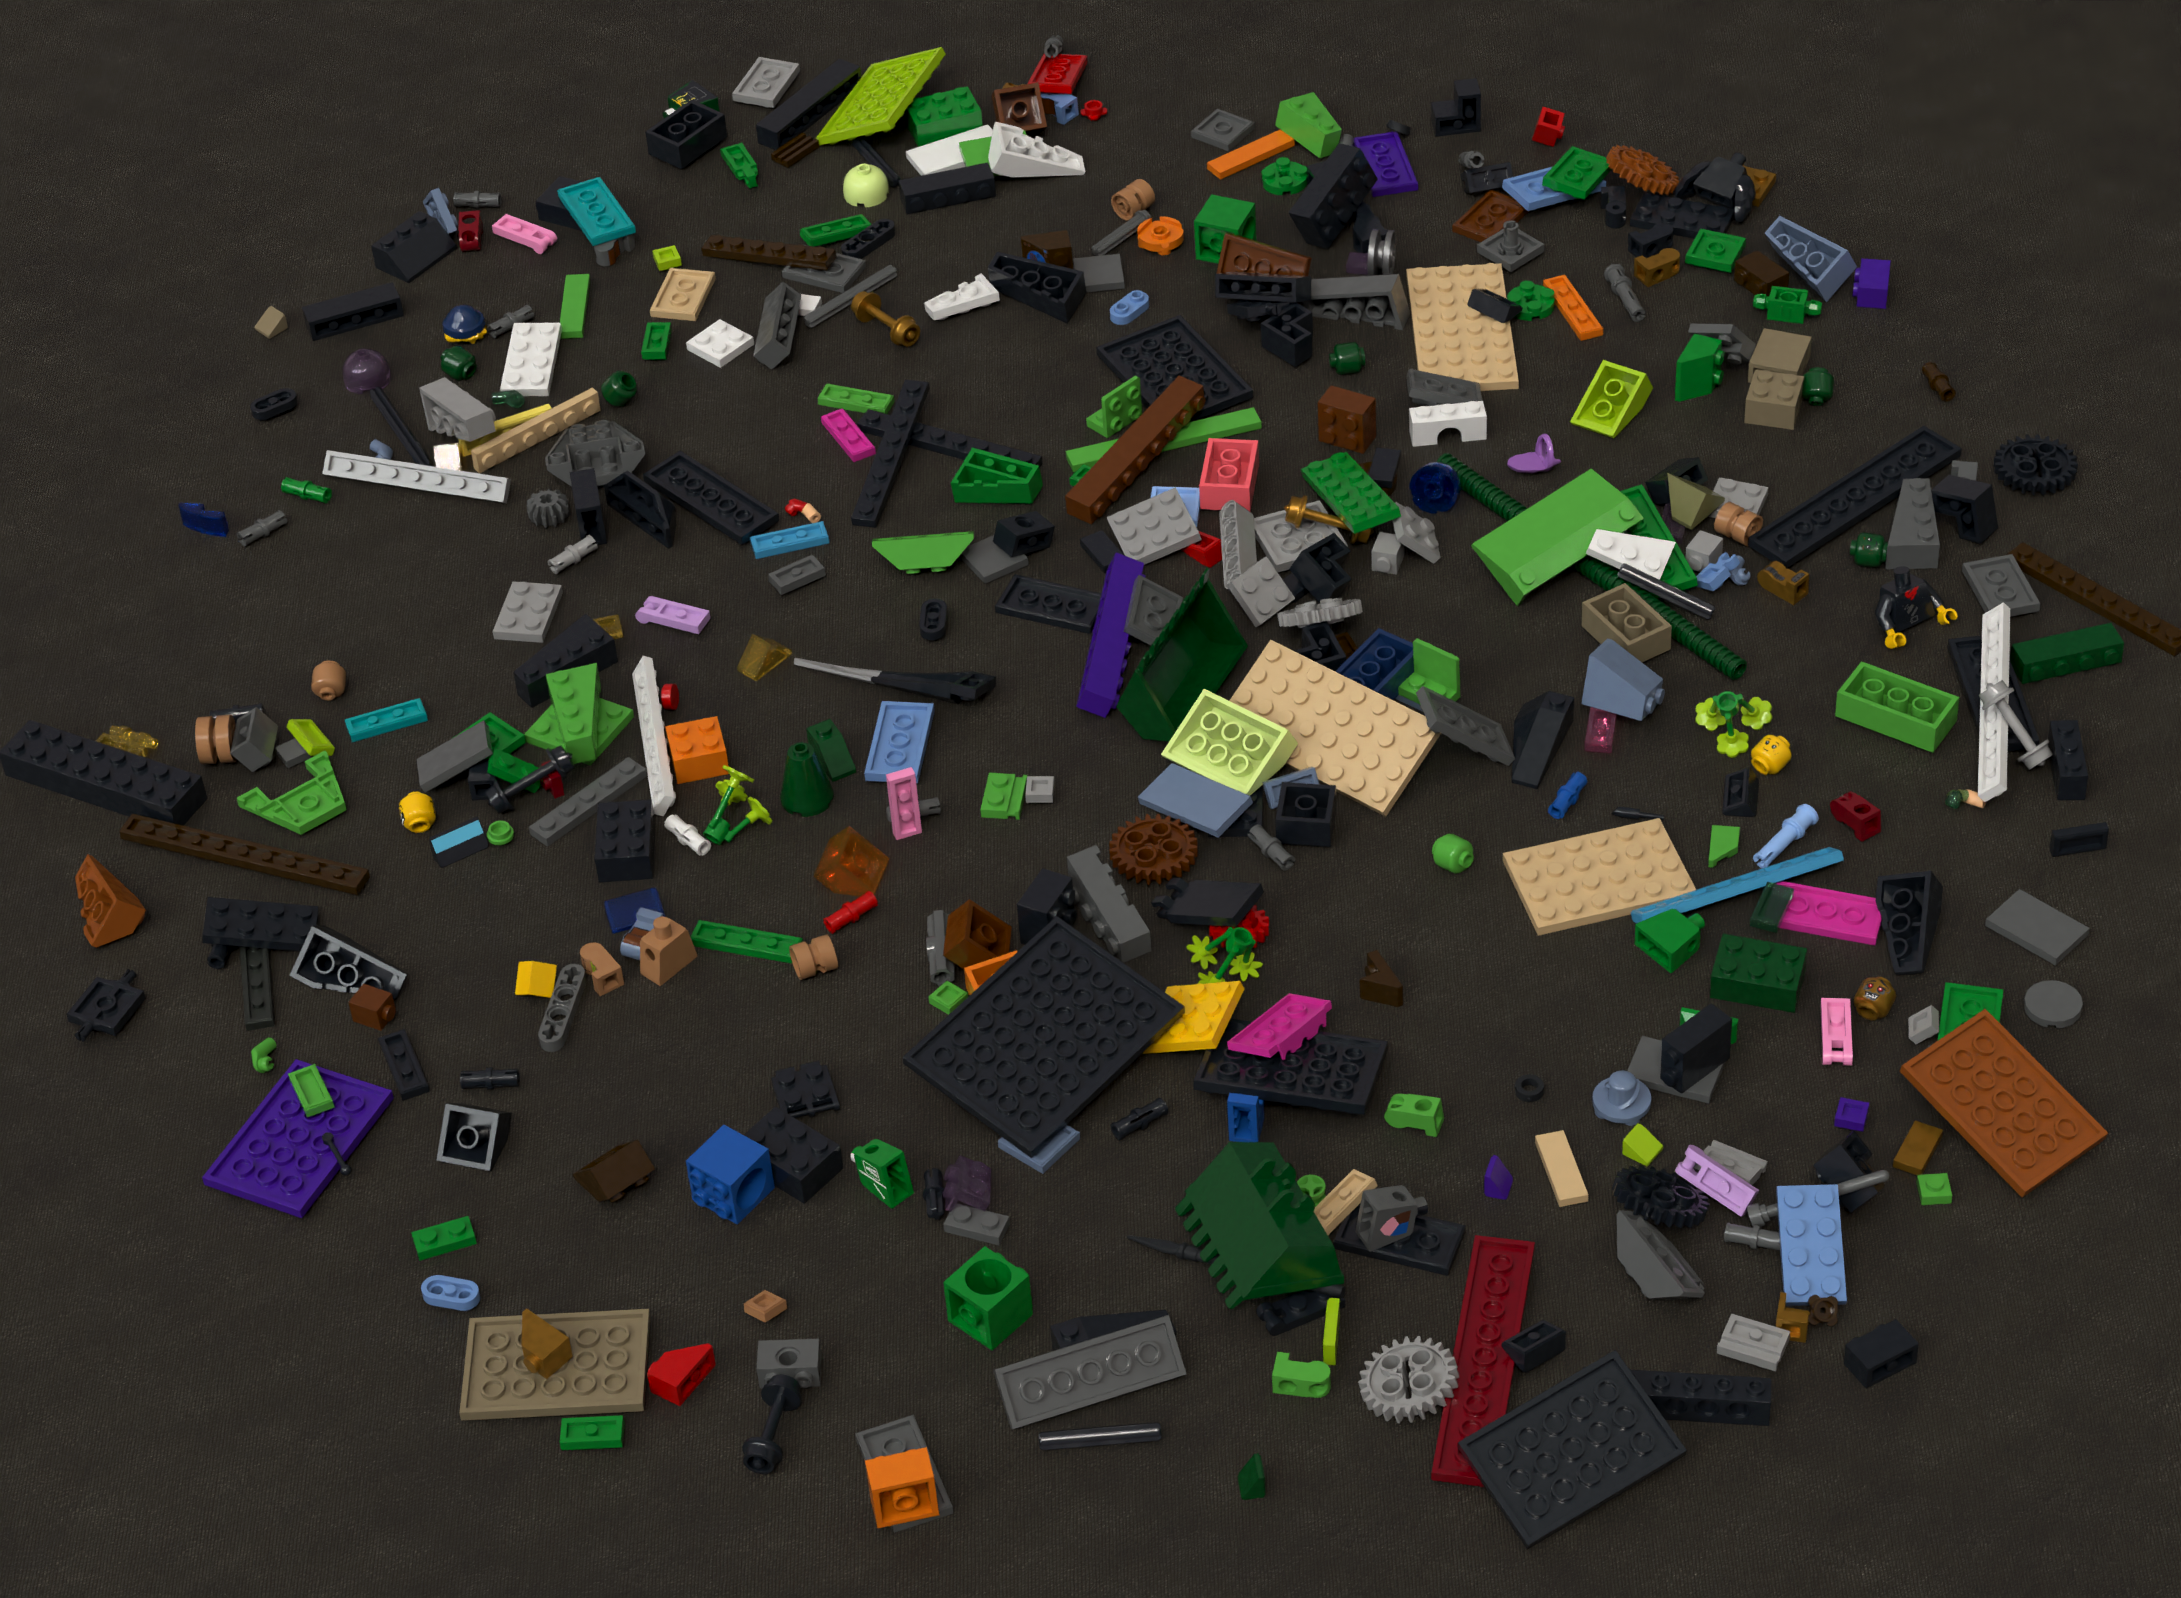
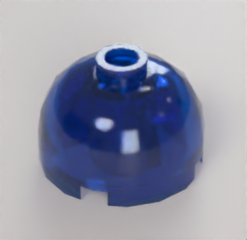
M1430 462L1420 467L1412 476L1409 484V489L1413 495L1412 500L1421 510L1431 514H1436L1437 511L1445 512L1449 510L1458 500L1461 491V480L1457 472L1450 465L1442 462Z

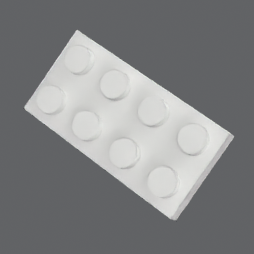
M514 323L500 387L501 396H549L562 333L561 323Z

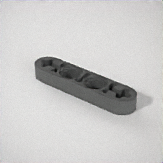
M579 964L566 965L560 971L538 1032L539 1043L544 1051H558L566 1042L587 982L585 970ZM566 994H570L573 996L571 999L565 1001L559 999L561 996ZM562 1014L566 1016L560 1021L552 1020L556 1015Z

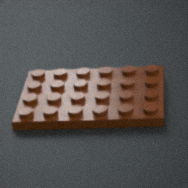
M1986 1009L1904 1063L1900 1069V1073L2022 1198L2105 1140L2108 1132Z

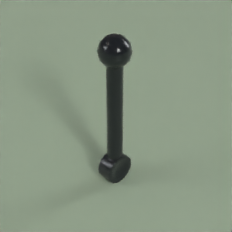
M330 1132L323 1134V1143L329 1145L341 1166V1174L348 1176L351 1174L352 1169L349 1165L345 1164L336 1148L333 1134Z

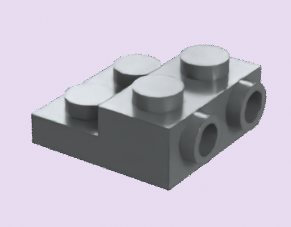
M1690 324L1688 333L1692 336L1699 334L1722 340V351L1725 352L1723 363L1729 362L1739 365L1750 362L1756 344L1733 324Z

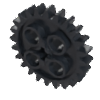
M2026 434L2025 439L2016 436L2015 442L2008 439L2007 445L2001 444L2000 450H1996L1993 465L1995 467L1994 474H1998V480H2004V486L2012 484L2013 491L2021 488L2022 494L2026 493L2027 490L2031 491L2032 495H2035L2036 491L2046 495L2047 490L2055 494L2056 488L2064 490L2065 485L2070 486L2071 481L2075 480L2078 468L2077 456L2073 455V449L2067 450V444L2059 445V439L2051 442L2049 441V436L2040 439L2039 434L2035 438H2031Z
M1632 1165L1629 1166V1169L1623 1167L1621 1172H1617L1612 1186V1190H1614L1613 1196L1618 1197L1617 1202L1625 1203L1624 1209H1633V1215L1641 1214L1644 1216L1645 1221L1651 1219L1657 1225L1660 1222H1664L1670 1228L1672 1224H1675L1680 1229H1682L1683 1224L1689 1228H1692L1693 1224L1698 1226L1700 1221H1704L1710 1204L1707 1203L1708 1197L1703 1196L1704 1191L1696 1190V1186L1688 1184L1684 1178H1677V1173L1669 1174L1665 1169L1657 1171L1653 1166H1650V1169H1646L1642 1165H1639L1638 1169Z

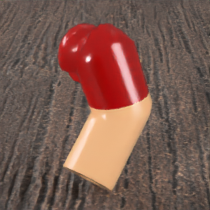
M794 498L789 500V504L785 506V511L791 514V516H796L797 512L800 511L811 523H816L821 518L820 513L810 503Z

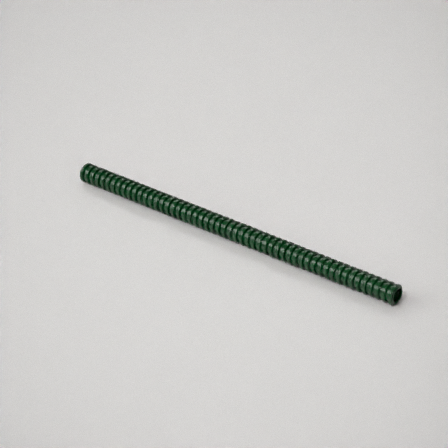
M1444 453L1438 458L1435 464V470L1506 521L1511 520L1527 509L1526 506L1516 501L1503 490H1500V488L1490 483L1487 479H1484L1483 476L1473 471V469L1463 464L1450 453ZM1587 555L1571 566L1605 591L1626 583L1672 626L1671 637L1673 639H1676L1684 647L1693 651L1694 654L1700 656L1701 659L1717 668L1718 671L1728 676L1731 680H1737L1744 674L1747 667L1746 660L1740 658L1739 655H1736L1720 642H1717L1716 639L1700 630L1699 627L1694 626L1693 623L1677 614L1676 611L1671 610L1669 606L1654 598L1646 590L1617 576L1618 571L1607 563Z

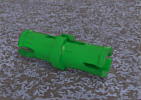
M289 477L282 481V492L300 496L303 500L313 499L328 503L331 499L332 491L330 488L315 485L312 481H298Z

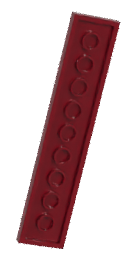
M1475 1235L1453 1352L1459 1373V1378L1456 1379L1458 1388L1452 1389L1453 1398L1445 1397L1446 1406L1443 1407L1431 1472V1480L1484 1487L1457 1445L1459 1441L1507 1414L1515 1362L1502 1348V1342L1521 1332L1535 1242Z

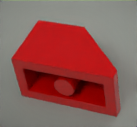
M707 1343L665 1352L658 1361L651 1364L647 1372L651 1393L681 1406L715 1367L713 1346Z

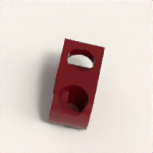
M480 210L459 212L458 231L462 252L481 250L483 224ZM467 218L475 219L471 224L464 223V220Z
M1850 791L1830 802V809L1836 820L1844 822L1855 831V837L1861 842L1881 832V810L1860 795Z

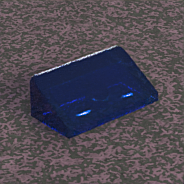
M650 888L605 901V913L612 933L631 929L637 920L636 914L640 907L663 913L665 917L657 889Z

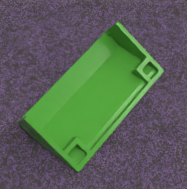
M1589 469L1477 540L1471 547L1516 606H1519L1531 591L1586 557L1587 554L1585 553L1596 529L1623 533L1629 529L1631 532H1634L1644 518L1628 497L1594 470Z

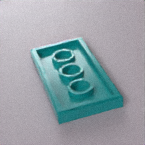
M600 177L557 190L558 197L592 246L636 233L635 225Z

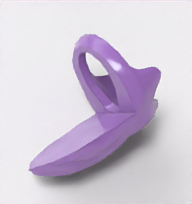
M1541 434L1537 439L1535 452L1515 455L1509 458L1507 465L1516 472L1532 474L1550 471L1554 466L1561 463V460L1554 457L1553 445L1549 435Z

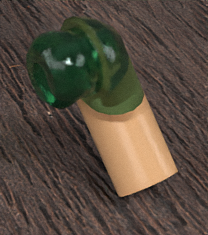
M1952 789L1946 794L1948 797L1945 804L1954 809L1960 807V802L1984 808L1986 802L1978 797V792L1972 790Z

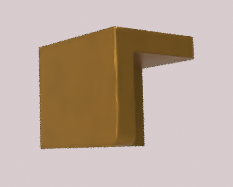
M1780 1292L1776 1327L1791 1331L1790 1341L1806 1343L1810 1312L1808 1310L1787 1308V1293Z

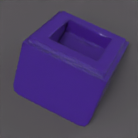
M1493 1155L1484 1176V1194L1487 1197L1506 1200L1513 1183V1177L1499 1157Z

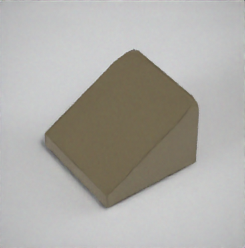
M270 306L254 328L262 335L271 339L286 330L288 326L284 313Z

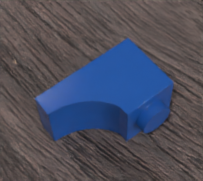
M1229 1093L1227 1100L1229 1141L1259 1142L1264 1122V1100L1258 1099V1096Z

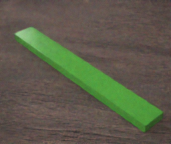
M1253 407L1192 421L1183 426L1175 438L1169 441L1161 452L1206 442L1209 438L1219 439L1262 428L1261 420ZM1118 439L1066 451V459L1072 471L1076 472L1083 464L1093 467Z

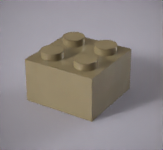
M1755 370L1746 397L1744 423L1794 430L1803 400L1804 376L1770 372L1768 370Z

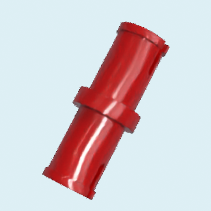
M867 891L851 903L847 901L842 904V908L825 917L823 923L827 930L833 934L846 924L858 921L859 916L878 906V901L871 891Z

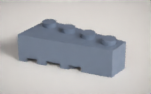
M1781 216L1765 232L1773 249L1825 302L1832 297L1857 268L1848 250Z

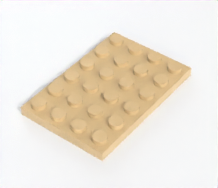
M1660 818L1503 853V863L1538 936L1631 915L1632 910L1696 890Z

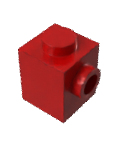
M1542 107L1532 141L1554 147L1556 139L1562 138L1565 126L1562 125L1565 113Z

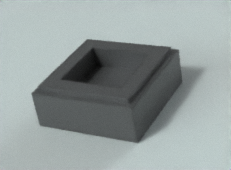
M296 738L275 747L276 754L287 768L311 758Z

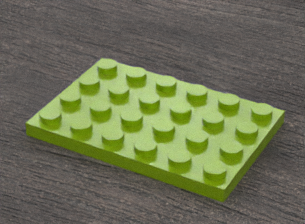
M939 47L871 64L816 137L819 140V145H833L841 140L847 139L850 141L858 136H871L875 132H888L892 130L897 120L904 115L908 105L914 101L913 99L916 94L923 89L922 86L931 78L935 68L941 64V60L946 55L943 48Z

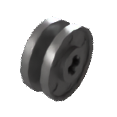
M1373 229L1368 249V276L1378 275L1379 269H1382L1383 275H1392L1396 256V233L1394 230H1388L1385 241L1381 240L1380 230Z

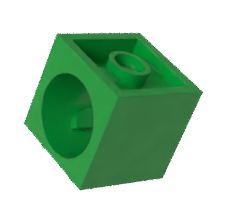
M1211 194L1194 220L1196 259L1219 264L1225 233H1232L1257 241L1255 203Z
M986 1246L943 1282L948 1321L992 1351L1033 1315L1030 1277L1023 1268L1016 1267L1008 1262L1002 1254L993 1252Z

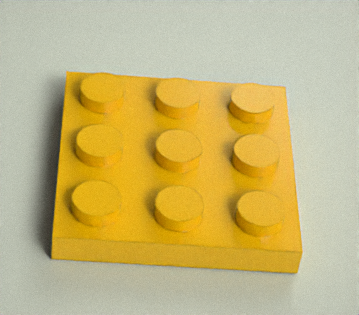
M1224 981L1167 987L1165 993L1185 1006V1013L1150 1045L1143 1054L1216 1049L1244 991L1242 983L1240 981Z

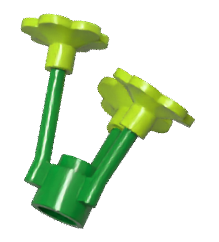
M1725 691L1718 696L1715 695L1713 698L1706 699L1705 703H1698L1695 708L1697 713L1695 721L1699 726H1705L1708 731H1714L1718 726L1727 724L1728 731L1717 737V751L1720 754H1727L1728 757L1733 758L1738 756L1739 753L1746 752L1749 748L1747 743L1749 741L1748 734L1733 729L1732 716L1738 713L1739 704L1742 705V723L1745 726H1751L1754 730H1760L1764 724H1768L1772 720V714L1770 713L1772 705L1770 702L1762 701L1759 697H1753L1748 703L1743 699L1742 694L1735 695L1733 692Z
M723 765L722 768L728 771L731 778L730 780L725 779L723 782L718 781L716 783V788L722 796L721 803L713 819L703 832V835L708 840L717 845H721L724 840L730 843L739 831L749 823L753 824L757 819H761L767 824L772 823L768 811L757 799L748 798L747 794L744 793L745 789L739 785L741 781L753 783L754 779L726 765ZM747 800L752 810L745 815L746 819L729 831L730 824L721 818L725 809L732 802L739 803L740 801Z

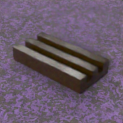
M801 133L772 152V160L789 168L819 148V140H813L811 136L806 137L805 133Z

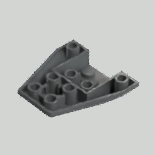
M599 420L593 425L587 426L575 424L565 429L545 457L547 471L571 487L569 472L594 468L597 486L605 485L627 470L632 472L644 457L645 449L642 440L614 421Z

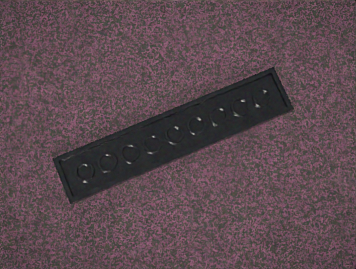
M1922 426L1748 537V546L1771 561L1782 563L1787 569L1900 495L1903 479L1928 478L1950 464L1952 460L1959 458L1962 448L1926 426Z

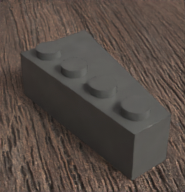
M1929 478L1903 479L1887 546L1886 569H1895L1900 566H1906L1909 569L1938 568L1940 542Z
M1097 845L1067 856L1068 876L1072 877L1073 890H1075L1074 904H1077L1080 908L1084 920H1089L1093 925L1097 937L1104 939L1110 954H1115L1121 962L1125 963L1151 952L1150 931L1133 904L1129 905L1122 885H1115L1111 875L1113 871L1108 863L1102 865L1099 855H1101V852Z

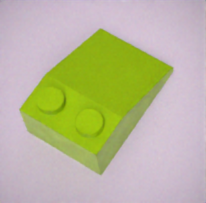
M1603 360L1570 423L1615 438L1638 414L1653 389L1647 374Z

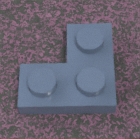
M439 188L431 190L423 200L427 213L438 220L449 236H453L457 231L458 223L455 216L450 214L448 210V199L444 193H441Z

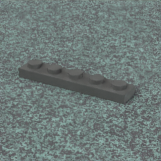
M627 757L529 826L530 835L547 847L595 814L598 810V803L612 802L646 778V768Z

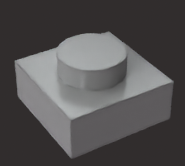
M1027 776L1026 803H1053L1054 776Z
M1932 1005L1908 1018L1909 1039L1918 1044L1939 1032V1011Z

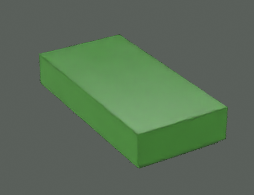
M315 1064L288 1074L307 1118L334 1108L333 1100Z

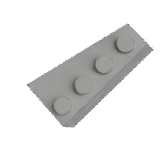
M444 377L419 387L430 431L436 430L437 433L441 434L446 432L448 436L456 435L458 439L469 442L496 431L494 426L496 418L493 410Z

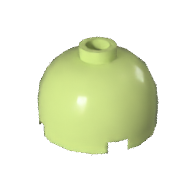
M860 164L849 170L843 183V194L847 203L853 206H857V203L864 204L865 207L879 205L887 199L889 184L887 177L880 168L870 164Z

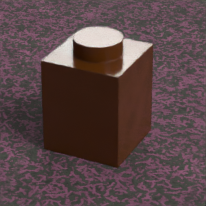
M363 984L348 1002L353 1022L380 1031L394 1018L396 1013L392 993L367 984Z

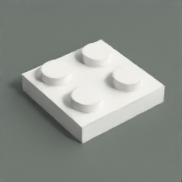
M720 319L686 342L688 351L720 368L754 345L753 336Z

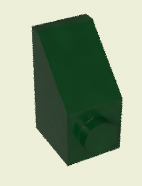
M831 719L806 728L808 744L813 746L825 773L832 782L856 773L855 765L844 738Z

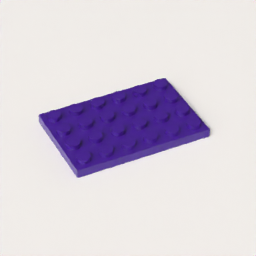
M295 1059L203 1175V1183L208 1187L303 1218L341 1168L329 1145L323 1143L322 1135L327 1132L333 1134L334 1144L345 1162L394 1099L392 1090L316 1066L333 1100L334 1108L307 1118L288 1074L312 1064Z

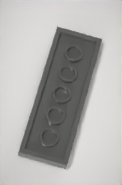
M1169 1315L993 1369L1010 1429L1022 1427L1186 1375Z

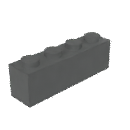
M782 282L765 298L753 355L760 363L765 364L770 369H773L790 354L801 300V294L785 282Z

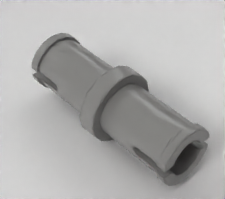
M587 535L573 546H566L565 551L547 561L549 566L553 565L550 569L553 573L558 574L569 565L579 563L582 557L598 548L596 543L592 544L596 541L591 535Z

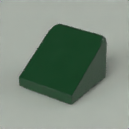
M1259 1453L1254 1454L1238 1474L1242 1500L1264 1498V1495H1266L1265 1476Z

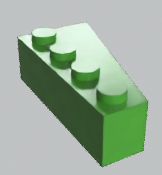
M597 663L546 674L549 695L565 750L573 754L571 761L573 764L596 759L597 726L599 722L598 708H600L599 694L601 692Z

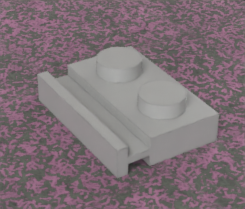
M1713 1140L1711 1146L1708 1145L1703 1151L1707 1156L1751 1185L1760 1178L1761 1173L1766 1171L1768 1161L1716 1140ZM1697 1163L1694 1166V1168L1700 1170L1702 1167Z
M1731 1314L1723 1331L1721 1341L1717 1345V1354L1776 1371L1777 1365L1781 1361L1790 1340L1791 1331Z

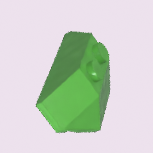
M974 531L872 539V547L899 570H905L907 574L921 572L920 568H931L932 572L945 571L946 566H951L972 542Z

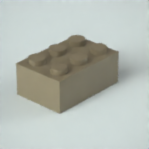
M1626 583L1582 602V627L1600 644L1607 638L1611 639L1641 662L1671 649L1672 626Z

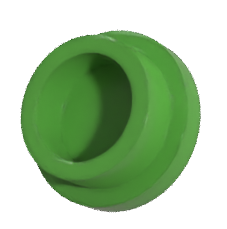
M506 821L493 822L487 831V839L494 845H504L514 837L513 828Z

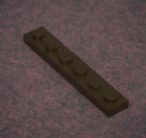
M711 235L701 248L703 256L819 270H828L837 257L835 249L742 239L740 237H724L720 235Z

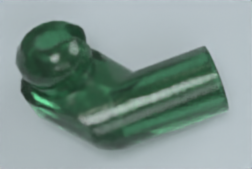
M516 390L492 392L493 404L506 403L513 408H520L525 402L524 396Z

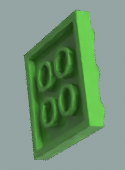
M600 698L596 759L634 718L633 709ZM551 705L524 734L526 743L543 749H554L560 745L565 749L554 709ZM596 759L590 760V761H585V762H582V763H585V764H588V765L591 766L592 763H593Z

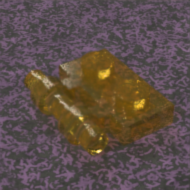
M113 725L109 731L110 735L102 733L96 740L97 742L142 757L148 755L147 747L155 749L158 746V740L152 738L150 734L133 732L127 726L118 727Z

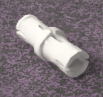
M672 814L666 819L665 828L677 836L678 841L682 845H688L699 856L709 852L711 848L710 841L702 837L696 827L686 824L676 814Z

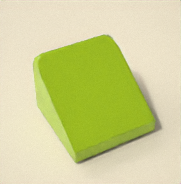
M1637 1123L1623 1140L1622 1154L1648 1167L1662 1151L1663 1145L1643 1125Z

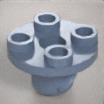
M1624 1070L1616 1071L1609 1078L1601 1081L1593 1091L1592 1103L1595 1115L1598 1118L1615 1123H1625L1629 1126L1636 1125L1650 1109L1651 1093L1648 1087L1639 1079H1636L1632 1073Z

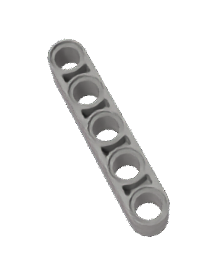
M1234 500L1226 502L1220 511L1224 586L1229 591L1230 589L1227 584L1257 562L1253 514Z

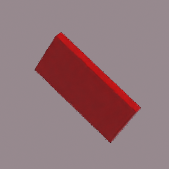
M1044 53L1027 84L1038 82L1040 92L1072 94L1087 65V56L1058 54L1055 58L1053 56L1049 58Z

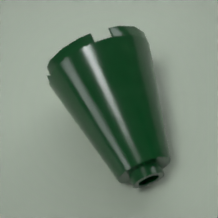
M798 742L790 746L787 751L780 800L782 807L790 814H793V812L801 813V817L818 815L829 808V803L834 798L833 788L813 746L808 743Z

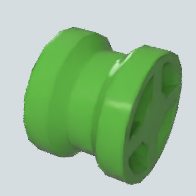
M1305 1175L1297 1181L1303 1194L1311 1196L1315 1207L1326 1197V1185L1321 1177Z

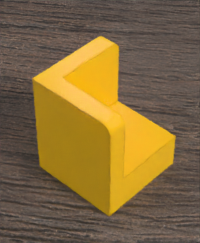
M536 961L519 962L515 994L551 998L554 990L557 965Z

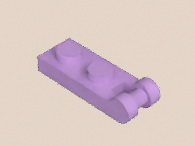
M649 596L644 602V607L637 611L635 617L643 624L653 622L699 634L710 620L709 610Z
M1689 1145L1685 1151L1686 1157L1684 1161L1679 1162L1675 1172L1739 1216H1744L1747 1213V1206L1752 1204L1759 1190L1707 1156L1700 1148ZM1696 1163L1702 1166L1698 1173L1693 1169Z

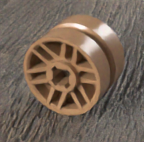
M218 715L216 720L212 716L198 717L196 719V749L202 765L216 764L218 758L221 763L237 761L230 754L236 728L233 715Z

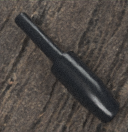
M1618 806L1611 813L1622 818L1639 820V817L1648 819L1660 818V820L1664 821V815L1640 812V809Z

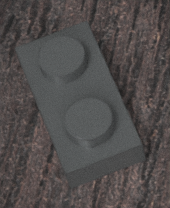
M810 555L771 572L768 576L769 582L783 595L824 577L826 574L823 565L813 555Z
M954 1203L944 1222V1232L1000 1245L1010 1225V1218L1006 1215Z

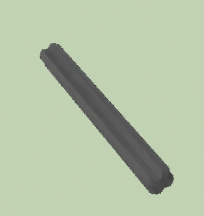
M888 265L804 316V324L809 328H813L851 305L853 298L862 291L871 293L897 276L896 268Z

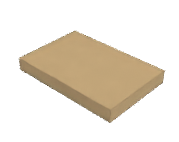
M670 268L650 309L651 317L696 321L716 279L715 272Z

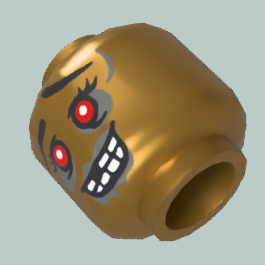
M1869 977L1862 981L1854 997V1005L1859 1015L1868 1020L1881 1019L1886 1017L1896 999V992L1887 979L1883 977Z

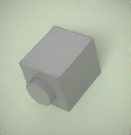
M1700 530L1686 547L1685 558L1691 569L1701 572L1710 563L1716 564L1718 558L1722 555L1723 538Z
M1379 532L1371 551L1372 571L1397 575L1405 555L1404 545L1397 541L1396 534Z

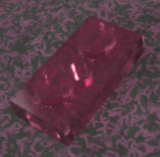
M1590 707L1585 751L1612 753L1617 714Z

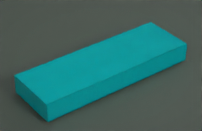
M418 698L345 719V724L351 741L355 742L428 721L421 699Z

